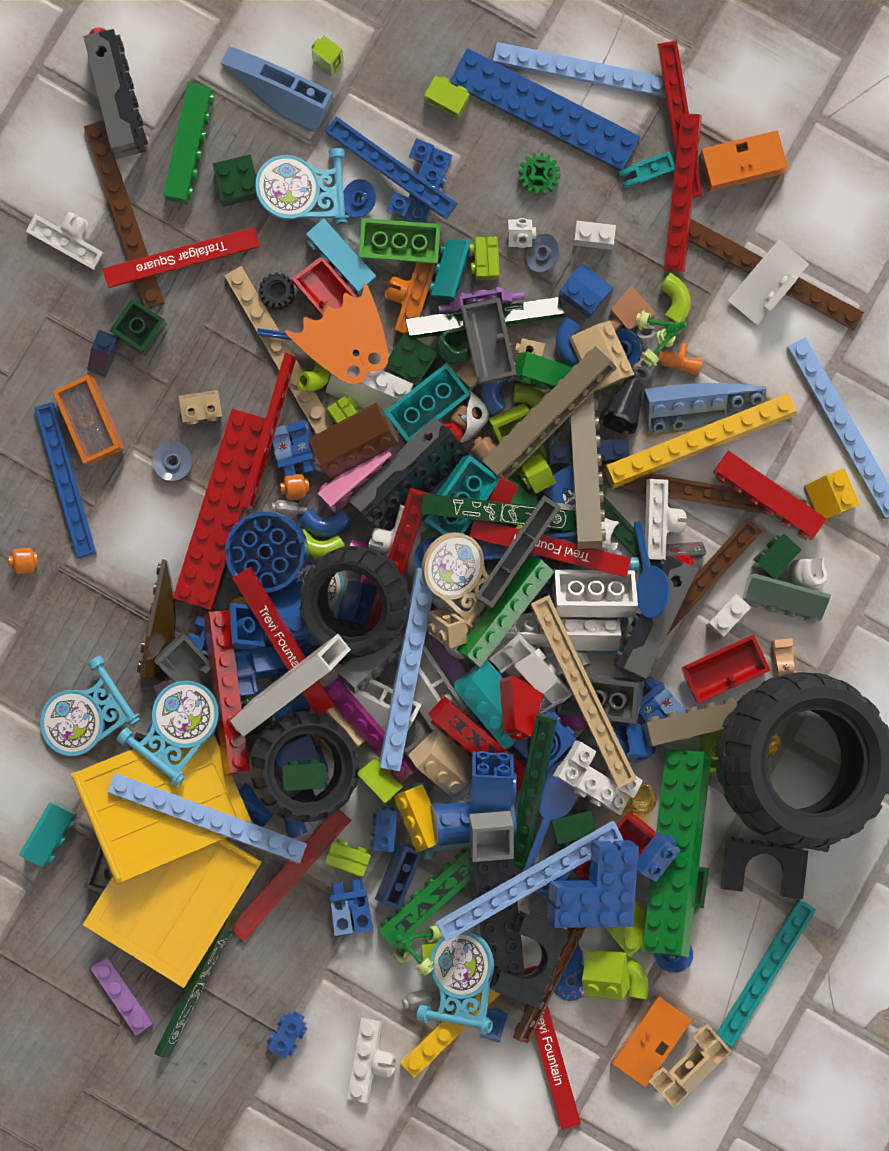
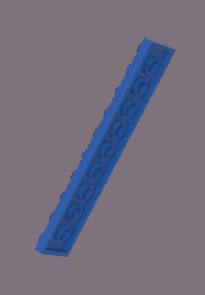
M469 48L466 49L450 79L451 84L456 87H464L470 95L619 171L624 169L640 139L639 135Z

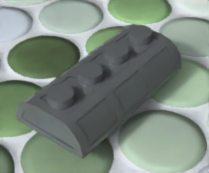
M500 298L461 306L477 383L489 384L515 377L517 374Z
M185 634L175 638L155 658L154 662L174 683L193 681L205 686L213 694L209 660Z

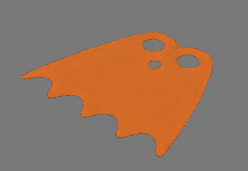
M366 283L363 287V293L359 298L344 293L343 304L339 309H333L324 305L323 317L320 320L304 317L302 332L285 331L313 360L348 384L356 385L365 380L368 373L378 372L388 364V349L382 323ZM354 350L360 352L358 356L353 355ZM371 353H378L381 360L378 364L373 365L368 361V356ZM356 365L360 369L357 377L348 375L347 369L349 366Z

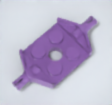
M501 287L488 291L479 290L471 294L460 293L450 304L438 306L439 314L460 312L463 305L500 298L501 305H508L517 300H525L524 291L512 293V291L510 292Z

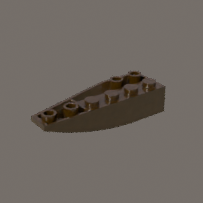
M162 559L161 564L158 563L156 575L159 576L153 588V595L155 596L150 606L151 615L147 624L146 640L141 643L140 652L143 653L142 661L139 660L137 672L144 679L168 682L169 677L154 662L158 654L175 639L176 629L173 581L169 563L167 560Z

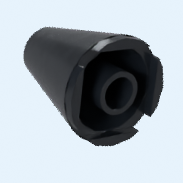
M635 377L627 378L618 388L600 414L599 419L604 420V426L618 433H623V430L629 431L628 434L636 432L643 385L639 379Z

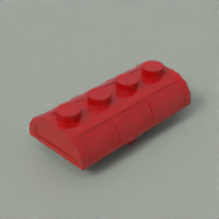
M321 257L291 278L292 283L296 285L322 317L324 305L333 309H339L342 306L344 293L358 298L330 264Z
M754 634L681 667L685 681L698 704L771 671Z
M627 812L616 825L623 840H631L639 847L638 857L656 835V832L648 824L631 812ZM590 860L581 864L576 870L585 880H589Z

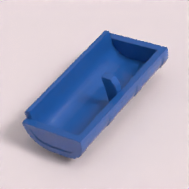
M469 802L430 805L436 845L470 843ZM511 802V811H510V812H511V817H512V821H513V825H514V838H515V836H516V831H517V824H516V816H515L514 805H513V802Z

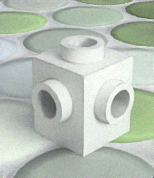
M525 218L508 220V247H532V239H536V227H532V220Z

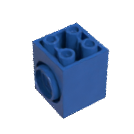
M547 711L544 715L557 718L548 764L549 768L576 741L574 738L576 733L569 726L563 727L559 723L561 718L555 712L549 713ZM532 735L512 745L526 761Z
M297 735L294 737L295 741L290 743L286 741L277 752L276 761L282 776L283 766L287 765V761H301L302 765L308 764V760L320 759L321 763L326 764V774L329 772L321 747L319 745L316 746L312 735ZM303 790L289 791V794L294 795Z
M484 751L472 753L469 814L511 811V802H515L517 776L514 774L513 754L487 753Z

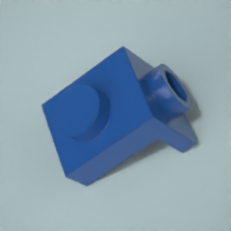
M489 1008L486 1017L493 1022V1027L490 1033H481L480 1038L500 1043L508 1014L499 1008Z

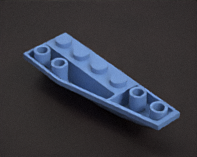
M230 46L221 61L223 67L278 114L316 133L333 101V92L287 69Z
M697 383L646 388L644 391V407L648 434L689 430L727 418L765 403L767 389L765 386L729 383Z

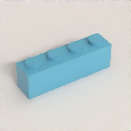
M324 218L306 233L307 244L313 250L317 249L321 253L319 257L324 258L331 264L336 273L347 282V285L353 292L361 295L365 283L370 287L377 281L376 275Z

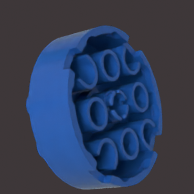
M257 512L242 518L230 531L225 546L226 563L232 576L234 577L251 567L266 592L280 591L294 584L303 574L309 557L307 538L301 527L288 516L276 512ZM265 546L269 547L271 551L270 556L267 558L263 555V548Z

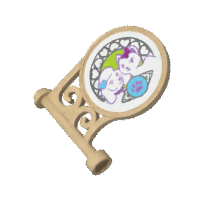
M447 533L437 538L427 549L422 561V577L427 588L433 594L439 596L466 621L469 632L470 629L474 628L472 623L486 607L476 600L475 596L479 592V585L484 584L489 575L484 567V557L479 544L465 534ZM468 597H471L472 602L468 600V601L465 603L466 599H467ZM460 598V599H459L460 605H461L462 607H464V608H469V609L466 610V611L461 610V609H460L454 602H452L450 599Z

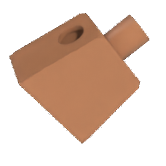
M633 286L628 288L610 310V314L613 317L611 324L615 331L621 327L630 331L638 328L639 325H636V317L643 310L646 313H651V319L656 315Z

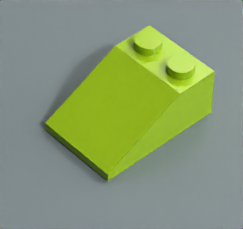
M525 403L488 418L498 445L502 438L507 436L514 429L515 425L528 415L530 410ZM542 444L533 454L539 452L547 463L549 460ZM520 467L512 474L513 477L519 475L518 470H520Z
M375 757L357 774L384 803H387L403 788V785L394 774L392 775L385 768H380V759L378 760Z

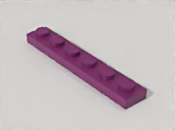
M336 678L325 687V690L336 708L380 758L385 731L339 678ZM403 754L400 771H390L402 782L417 769Z

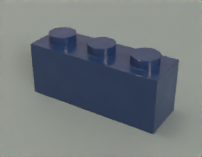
M397 843L375 900L400 910L423 853Z

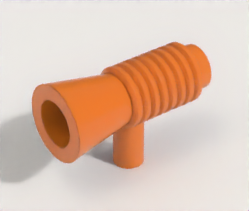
M681 343L678 354L666 350L664 352L660 351L658 363H661V366L671 367L679 371L683 370L698 378L703 359L685 357L688 345Z

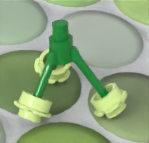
M645 310L641 314L638 313L636 325H639L640 330L642 328L648 329L650 324L665 326V329L657 333L660 345L653 352L650 349H647L645 353L642 352L644 355L642 360L650 367L652 365L657 366L656 363L660 359L656 355L664 346L671 347L675 340V335L688 327L685 320L674 323L652 320L651 313H646Z
M437 924L427 927L425 933L405 935L395 931L392 934V938L398 944L392 953L395 962L398 964L408 963L412 955L419 963L415 967L419 972L418 975L423 973L426 976L434 969L432 966L434 962L430 961L428 957L422 960L411 946L413 943L412 939L425 937L428 942L437 943L443 937Z

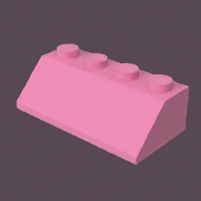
M386 450L338 475L330 483L326 482L319 489V497L334 514L339 509L342 510L350 503L348 500L392 458V454Z

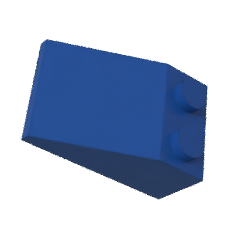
M303 581L295 582L288 588L280 591L266 592L296 641L308 640V633L305 628L307 624L305 619L301 618L299 610L301 606L299 593ZM267 636L268 644H272V642Z

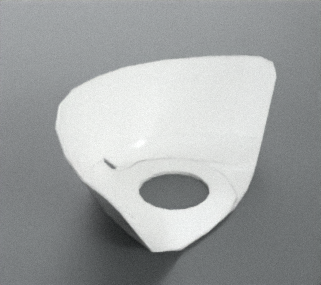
M471 392L467 408V429L460 442L473 438L488 422L489 412L485 404L473 392ZM474 407L481 409L482 417L480 419H475L472 416V409Z

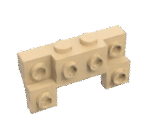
M708 1024L696 1031L693 1039L697 1044L669 1072L662 1067L649 1080L650 1084L673 1108L731 1052L730 1048Z

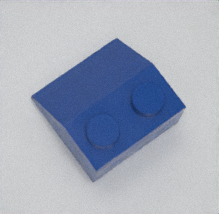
M582 264L560 289L559 296L590 319L614 287Z
M231 603V633L234 649L254 650L266 646L265 631L250 606Z

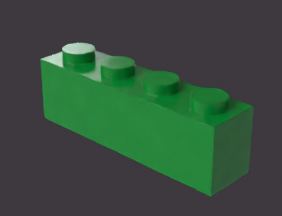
M521 352L517 354L515 362L517 374L515 377L519 378V382L526 384L534 383L537 388L553 390L558 381L563 379L571 371L572 367L530 352Z

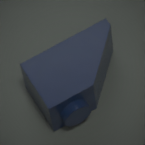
M98 330L90 352L88 371L104 377L107 376L120 343L117 336Z

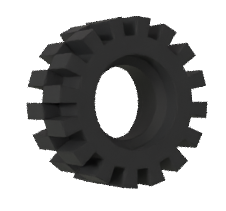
M274 272L275 274L271 275L270 273L259 284L260 298L266 307L272 308V310H283V307L287 308L288 304L293 302L295 297L294 285L285 274ZM275 284L284 287V295L280 298H273L269 294L270 288Z

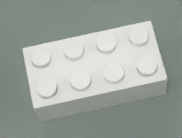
M596 570L554 571L552 581L553 604L559 617L634 618L638 607L635 571H628L626 578Z

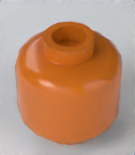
M302 474L285 476L284 483H280L281 495H285L288 501L305 499L306 494H309L308 478H304Z
M31 548L14 549L12 556H8L9 568H13L16 574L34 572L35 568L38 567L37 553L33 552Z

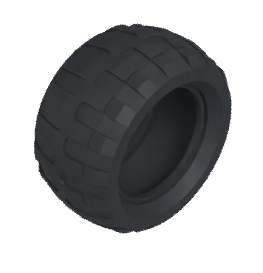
M806 672L776 676L764 681L758 688L749 691L741 697L733 712L725 718L722 725L724 729L721 739L717 740L716 754L718 755L716 774L718 782L723 787L724 797L729 806L753 832L771 842L803 849L827 847L841 841V839H846L859 833L864 829V825L872 818H875L883 807L881 803L884 796L889 794V727L879 716L880 711L868 698L862 696L861 692L843 680H838L821 673ZM809 710L821 716L835 732L841 750V766L834 786L825 797L811 806L794 809L785 803L773 788L768 774L767 756L772 738L779 727L792 716Z

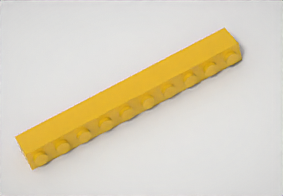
M789 393L608 464L604 472L612 489L790 419L797 410Z

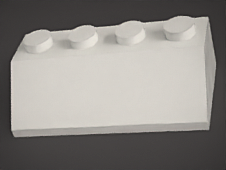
M351 365L348 367L347 373L351 377H357L360 369L356 365ZM380 370L368 373L365 380L356 385L348 384L331 374L326 393L339 399L344 396L347 398L351 397L356 405L362 409L377 402L381 409L385 411L414 387L413 383Z

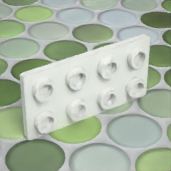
M778 240L728 301L758 325L792 287L809 264L784 242Z

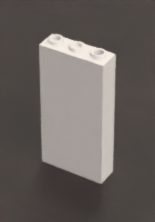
M339 634L335 635L254 697L231 720L235 730L244 737L331 671L351 650Z

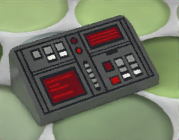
M703 542L666 544V559L668 556L675 557L679 554H685L692 558L704 557L706 549Z

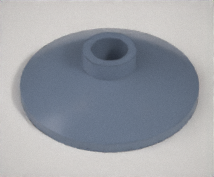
M540 234L536 236V239H532V247H527L526 262L530 269L543 273L555 266L560 255V246L557 239L550 234Z
M166 442L156 449L152 460L153 468L158 476L164 480H180L191 470V453L186 446L179 442ZM172 459L177 460L174 466L170 465V460Z

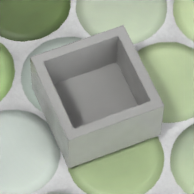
M511 812L469 814L472 861L514 859V825Z

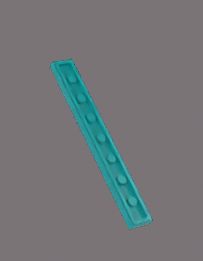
M800 899L796 901L716 1032L722 1041L731 1048L816 911L815 908Z

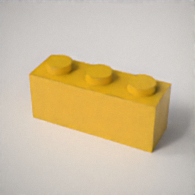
M423 784L395 795L396 805L400 810L404 825L410 834L416 851L419 852L436 845L431 803Z

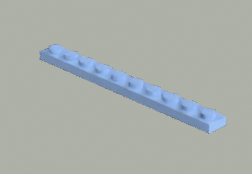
M500 42L496 44L493 61L500 65L666 98L663 78L660 75ZM684 80L685 91H686V87H687V82H688V81H685V80Z
M804 337L787 348L885 519L889 516V483L809 342Z
M416 568L408 616L379 762L380 768L400 771L428 624L427 612H430L433 593L424 583L421 568Z
M117 773L114 774L107 792L298 864L301 862L307 845L304 842Z
M609 822L436 921L445 941L447 942L548 884L550 881L590 860L592 841H611L613 843V841L623 840L615 822Z

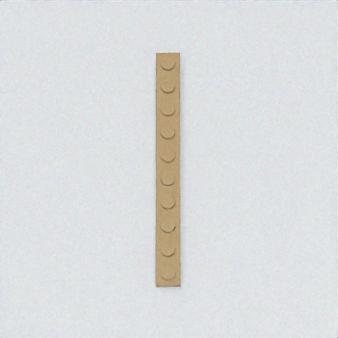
M242 266L224 275L255 330L258 331V328L279 331ZM259 336L277 368L280 370L284 353L292 354L284 339ZM296 360L289 388L315 433L318 434L334 424L315 391L299 390L297 377L303 371Z
M548 595L531 603L530 606L617 788L637 780L550 596Z

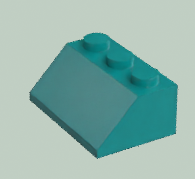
M447 239L446 245L442 244L439 256H442L441 263L436 264L434 274L437 275L435 282L431 281L428 293H431L432 300L450 304V302L456 299L470 252L471 241Z
M49 802L19 856L42 867H46L47 864L51 865L56 857V854H54L57 847H61L66 840V836H64L68 829L71 830L76 823V813L57 802Z

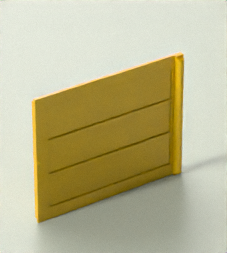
M214 733L201 745L182 770L185 778L179 786L172 785L170 777L135 749L71 774L116 885L227 837L107 793L115 773L252 823L232 775L224 776L221 750ZM159 740L154 741V744H158L156 749L151 748L149 743L144 747L154 753L160 749L161 742ZM166 742V748L168 746H172L171 744ZM193 747L180 748L182 758L179 761L171 760L170 755L177 756L176 751H171L168 755L170 763L173 765L179 764Z
M222 839L117 885L112 877L83 925L184 988L262 861L229 840Z

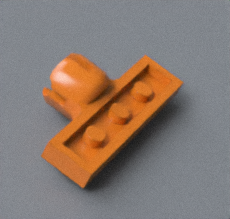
M416 262L410 280L406 281L397 277H392L389 280L385 297L401 305L393 331L401 334L408 333L406 319L420 317L436 264Z

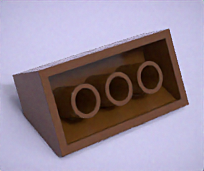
M377 402L309 438L310 445L320 467L330 479L399 444L398 430Z

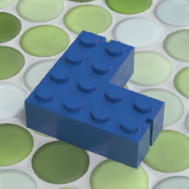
M631 840L613 841V843L611 841H592L589 880L550 881L549 899L553 903H548L547 921L554 928L633 927L639 847Z

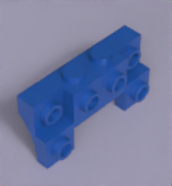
M416 138L409 158L422 164L418 173L419 176L437 189H443L447 181L445 174L452 160V154L434 148V145ZM393 192L386 209L387 212L408 222L426 223L431 210L411 194L409 197H406L396 192Z
M310 641L297 643L307 658L312 653ZM274 646L234 652L240 697L257 694L256 679L280 676L289 671Z

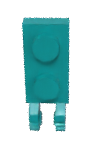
M670 151L635 163L633 166L620 171L619 175L620 177H625L635 172L636 178L628 180L623 184L624 188H629L638 183L642 184L674 172L675 164Z

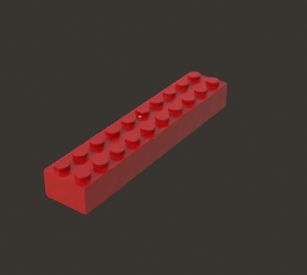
M231 409L174 591L173 599L213 611L215 600L227 568L226 541L232 528L242 519L245 510L240 504L265 422L263 417Z

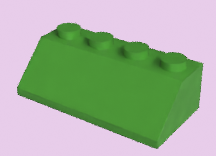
M362 218L359 258L438 264L441 224Z

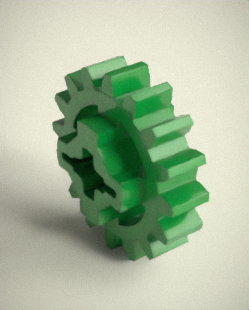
M543 152L540 153V157L533 153L532 159L526 156V163L521 162L520 164L523 169L518 170V174L522 175L518 179L519 182L524 181L522 188L528 187L529 194L535 191V196H538L539 192L546 195L547 189L552 192V185L558 186V181L555 179H560L561 176L557 173L560 171V167H555L557 161H550L551 155H548L546 158L543 157ZM529 168L531 174L527 178L526 171ZM550 171H552L551 180H549V177L547 176V174H549ZM536 172H538V173H541V172H542V173H543V176H542V177H541L540 175L536 176Z

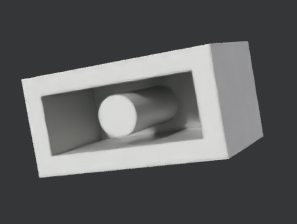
M577 221L573 245L612 250L616 225Z
M735 594L706 625L722 638L751 607Z

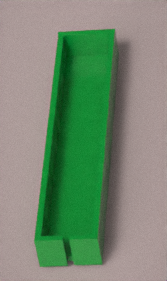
M666 749L656 833L659 832L664 836L666 834L672 836L676 840L675 844L680 851L656 882L652 879L650 880L642 951L649 954L689 958L712 756L705 752H685L683 750Z

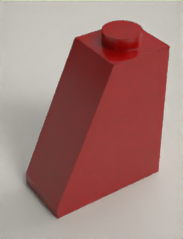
M509 676L500 680L503 731L509 734L512 739L520 741L531 737L536 714H538L544 693L515 676Z

